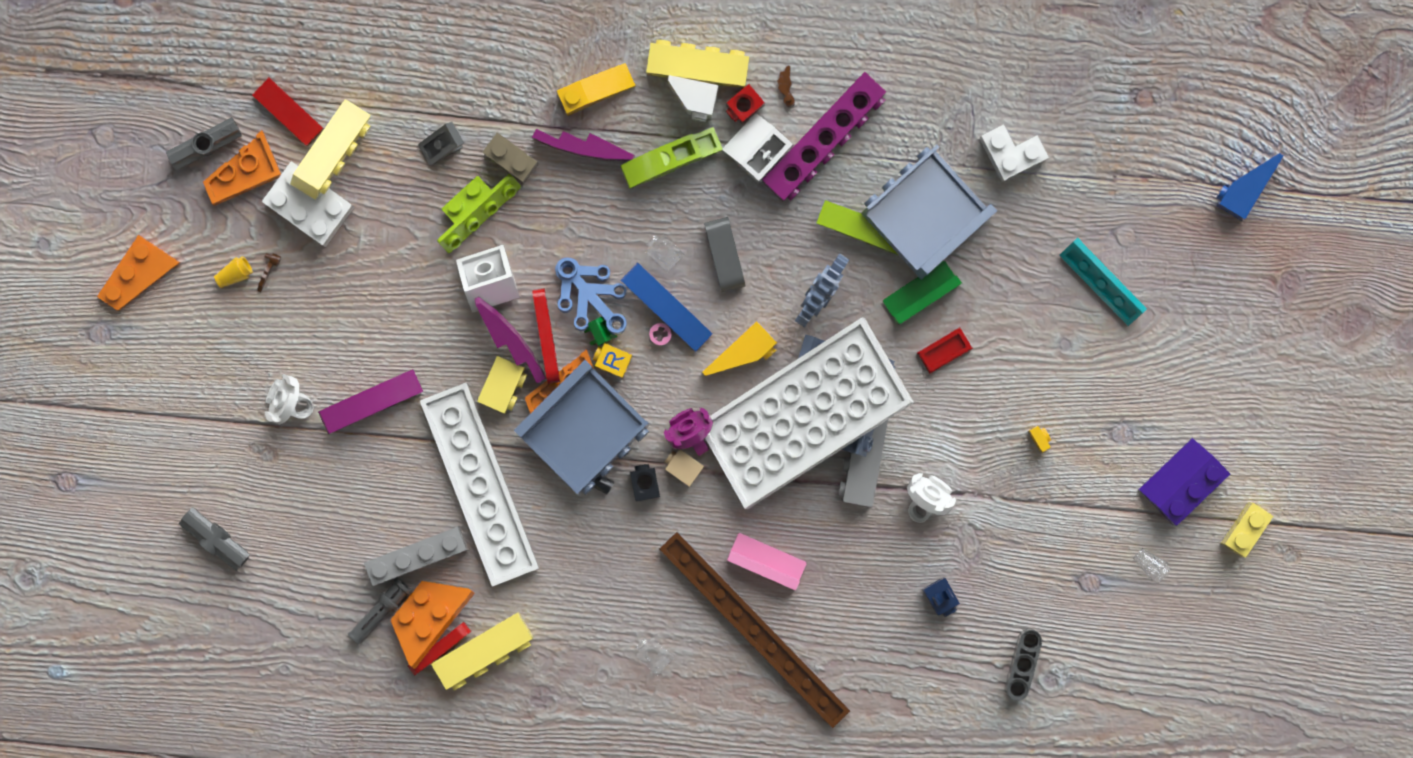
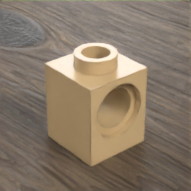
M681 449L677 453L672 450L664 462L668 465L665 470L689 487L704 467Z

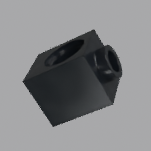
M649 464L634 466L635 471L630 472L635 501L660 497L655 467L650 468ZM641 475L651 477L652 485L649 489H641L638 486V478Z

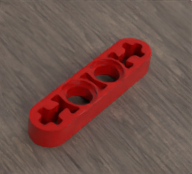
M545 288L532 290L547 383L560 382V375Z

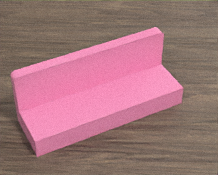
M741 533L737 535L727 558L729 562L793 590L797 589L806 566L805 561Z

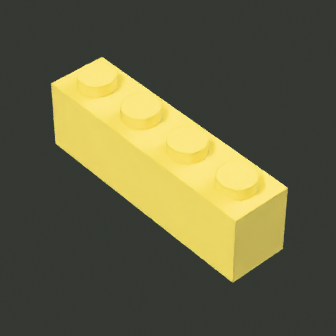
M656 40V43H650L647 75L668 78L671 75L715 85L736 88L745 87L749 56H744L745 52L730 50V54L721 53L720 48L705 47V50L695 49L696 45L681 43V46L677 47L671 46V42L666 40Z
M345 99L293 173L290 185L315 200L320 193L325 194L332 184L330 178L333 174L338 176L345 163L342 161L346 155L351 157L356 150L358 144L355 142L359 136L364 138L371 127L368 124L370 114Z
M517 612L434 661L431 665L445 689L447 690L452 687L455 691L466 684L465 678L472 674L477 678L488 671L487 665L494 661L496 665H499L510 658L509 652L517 649L519 653L531 646L529 641L534 637L520 613Z

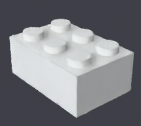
M291 161L262 202L326 247L355 207L331 189H328L325 194L320 193L315 200L290 185L293 173L298 168Z

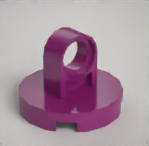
M692 408L678 413L669 421L671 426L668 430L665 429L664 435L671 447L674 449H685L693 446L698 456L709 451L703 440L713 426V421L708 411L704 408H700V411H693Z

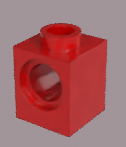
M748 84L726 102L728 107L726 113L734 122L739 120L743 124L761 109L765 102L752 86ZM741 99H746L751 104V108L746 112H741L736 107L737 102Z

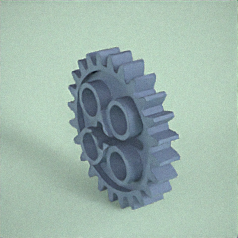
M839 253L831 267L827 265L822 274H818L812 283L814 286L811 285L805 294L806 298L800 305L803 309L795 322L805 328L813 315L817 317L821 309L827 306L839 288L838 284L844 276L841 272L849 259Z

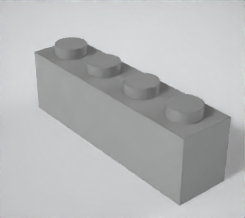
M888 420L874 428L872 435L873 446L871 451L867 452L866 457L851 452L850 457H845L843 471L847 472L845 482H840L838 496H842V502L873 507Z
M460 526L364 562L372 586L466 551L468 547Z

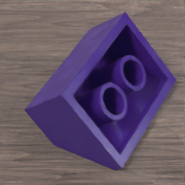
M1191 438L1138 490L1172 525L1177 526L1230 473L1210 452Z

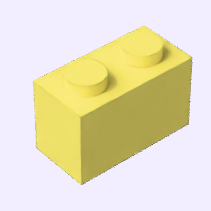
M497 356L477 402L506 414L507 410L512 411L518 397L514 396L517 387L522 388L528 374L524 373L526 368L517 366L515 363Z
M1248 502L1221 544L1240 557L1246 558L1274 516L1255 503Z

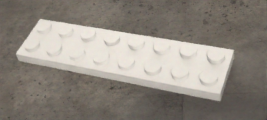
M467 383L420 400L491 585H498L538 569L537 561Z

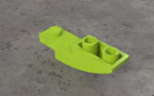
M714 127L694 135L692 133L620 165L629 189L672 173L678 168L717 154L723 148Z

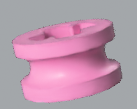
M657 323L652 326L649 332L651 341L656 345H665L671 340V330L666 324ZM659 327L665 328L664 332H668V336L663 337L662 341H657V337H653L654 331H658Z

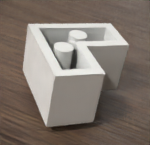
M1004 125L979 138L1001 182L1049 158L1038 135L1015 146Z

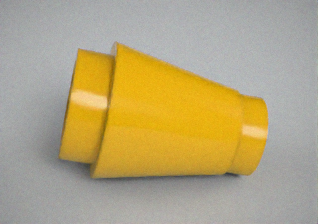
M244 256L240 258L235 257L218 274L214 275V279L220 288H224L225 286L248 279L253 270Z

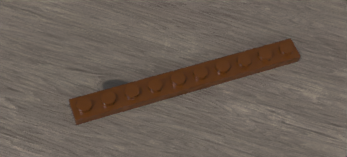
M678 532L659 548L832 728L850 712L847 706Z

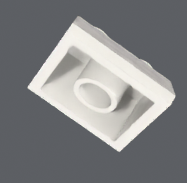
M669 75V87L686 113L692 115V120L706 122L707 119H712L718 85Z
M504 245L456 260L463 289L472 313L478 311L475 304V298L477 297L482 298L491 306L519 298Z

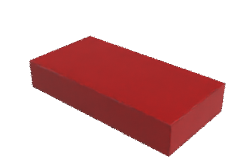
M959 327L918 351L917 354L930 374L973 348Z

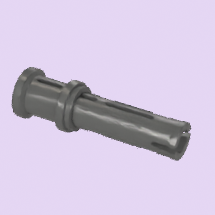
M396 577L394 579L395 583L385 593L382 592L380 594V601L348 633L350 638L357 644H360L390 611L397 610L398 604L407 594L411 595L413 593L410 587L400 578ZM398 590H400L399 593L393 598V595H394ZM377 613V616L369 623V625H368L365 629H363V627H364V626L374 617V615Z

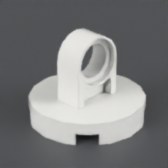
M285 374L282 375V380L276 379L265 402L270 404L269 412L265 411L266 419L279 425L285 423L290 416L299 419L307 418L314 409L312 401L306 395L299 393L297 379ZM300 401H306L307 406L305 410L297 412L295 410L296 404Z
M922 473L916 474L907 486L908 494L913 500L909 506L908 513L910 518L917 523L925 522L932 514L945 515L949 513L956 502V499H952L950 496L952 493L951 488L935 476L930 475L929 478L922 477ZM916 505L926 510L925 516L917 513Z

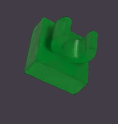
M603 317L589 322V327L584 331V333L591 331L595 338L589 342L590 345L598 344L599 346L618 337L608 331L607 321Z

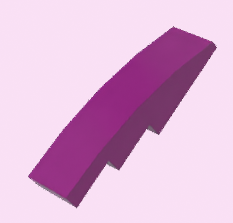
M538 129L535 130L532 139L581 157L606 161H630L635 158L634 154L589 133L586 141L565 131L562 132L559 139Z
M475 298L476 307L496 347L499 348L507 345L517 366L527 362L536 383L545 380L546 377L542 367L517 330L482 298Z
M412 369L320 410L318 413L329 435L422 393L423 390Z

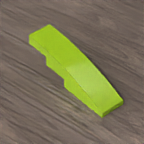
M827 200L824 201L816 222L818 225L898 255L861 213Z

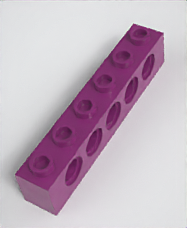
M864 72L762 179V183L782 202L787 198L791 201L801 191L798 186L804 180L808 183L818 173L815 168L821 162L825 165L835 155L832 150L838 144L842 147L852 137L849 132L855 126L859 129L869 119L866 114L872 108L876 111L886 101L883 98L886 91ZM857 96H862L866 99L867 106L863 109H857L853 105V99ZM840 114H845L849 117L850 124L846 127H840L836 123V117ZM823 132L830 133L833 138L832 143L829 145L821 144L819 135ZM806 150L813 151L816 156L815 161L805 163L801 157L802 153ZM789 168H794L797 170L799 177L795 181H788L784 176V172Z

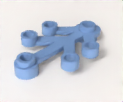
M569 257L559 260L555 267L556 276L562 281L558 309L563 313H568L572 310L573 303L570 299V292L573 283L579 290L577 317L574 319V327L578 331H585L588 328L587 307L589 301L607 321L608 331L613 335L622 334L626 330L625 317L618 313L613 314L596 294L612 295L615 299H623L627 293L625 285L622 283H616L615 285L586 283L580 277L596 276L598 280L606 281L610 277V269L606 265H599L598 267L579 266L575 259ZM571 267L573 271L570 274H565L563 269ZM605 269L608 273L606 276L601 277L598 274L599 270ZM618 287L624 290L621 295L615 294L614 291ZM563 301H568L570 306L564 309L560 304ZM583 319L586 321V325L579 327L577 321ZM614 322H620L621 327L619 329H614L612 327V324Z

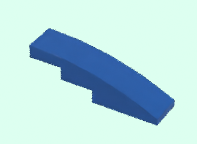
M638 262L620 280L695 352L713 334Z

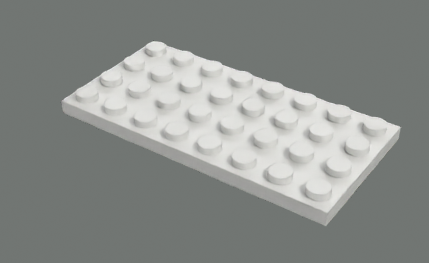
M862 317L712 414L713 426L705 439L743 507L749 509L906 409L914 402L867 321Z

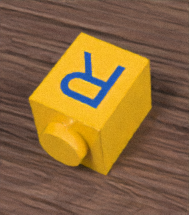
M604 343L603 348L598 346L593 360L597 361L595 367L623 378L633 355Z

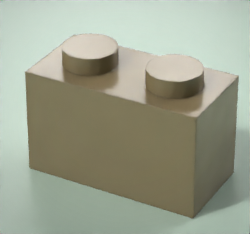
M498 132L482 152L523 184L538 166L536 160Z

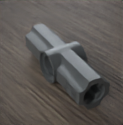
M233 117L204 132L197 133L193 138L166 151V154L175 171H178L205 156L212 155L216 150L243 136ZM202 138H208L210 140L209 148L201 151L198 147L199 141Z
M194 507L178 523L198 539V543L214 556L220 557L235 571H238L251 555L241 545L231 539V535L225 529L209 521Z

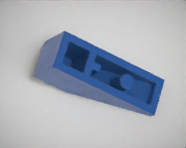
M1279 153L1233 181L1227 187L1223 185L1216 196L1219 199L1216 206L1240 221L1245 220L1284 155Z

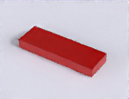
M269 77L252 94L255 99L306 146L324 129Z

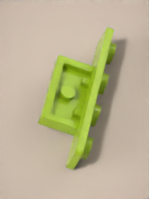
M508 174L491 190L477 175L441 208L453 221L454 225L440 236L437 242L447 253H451L470 234L475 232L483 222L495 214L507 200L512 198L521 188V185L511 174Z

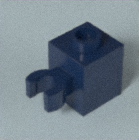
M945 577L922 588L936 615L943 614L944 617H947L957 611L955 606L960 603Z

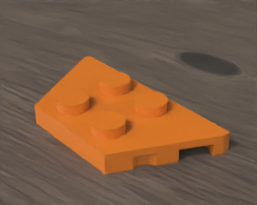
M421 581L391 618L393 628L411 667L415 669L473 597L475 593L472 590Z

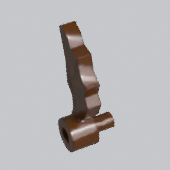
M788 65L783 72H780V78L777 80V83L779 84V91L785 95L784 104L791 108L795 105V99L790 93L792 86L790 79L791 66Z
M274 253L272 255L265 254L264 258L269 259V263L261 276L257 288L258 292H262L273 265H279L281 256Z

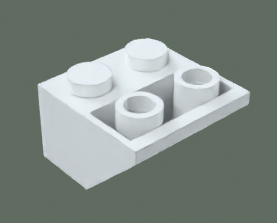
M755 113L725 145L723 151L759 183L792 148L793 144L775 127Z

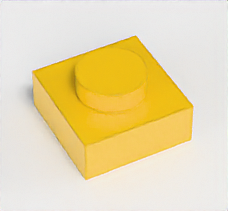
M1035 426L1028 430L1039 452H1044L1051 448L1048 442L1052 440L1045 428L1040 429L1039 426Z

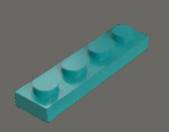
M1078 237L1059 254L1127 326L1132 324L1147 310Z

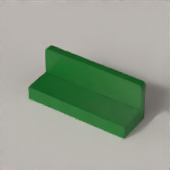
M943 260L922 280L919 277L915 278L883 299V303L896 323L900 325L962 284L957 275H954L946 261Z

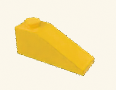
M626 63L563 87L557 90V93L567 116L636 85Z
M756 321L702 373L708 376L759 361L762 357L767 360L777 351L774 348L777 342Z

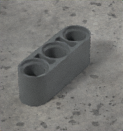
M724 217L705 222V230L721 292L746 287L729 218Z
M1027 628L1020 632L1010 664L1005 691L1014 700L1020 701L1027 697L1040 654L1042 637L1033 629ZM1030 633L1036 636L1035 645L1026 647L1024 645V637ZM1021 658H1028L1030 661V666L1026 671H1020L1017 667V662ZM1015 682L1023 684V691L1019 695H1013L1010 690L1011 685Z

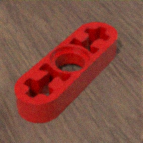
M465 622L461 623L434 644L415 669L410 665L407 667L415 676L468 635L471 630Z

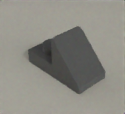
M451 121L421 141L418 146L431 166L460 150L464 142Z

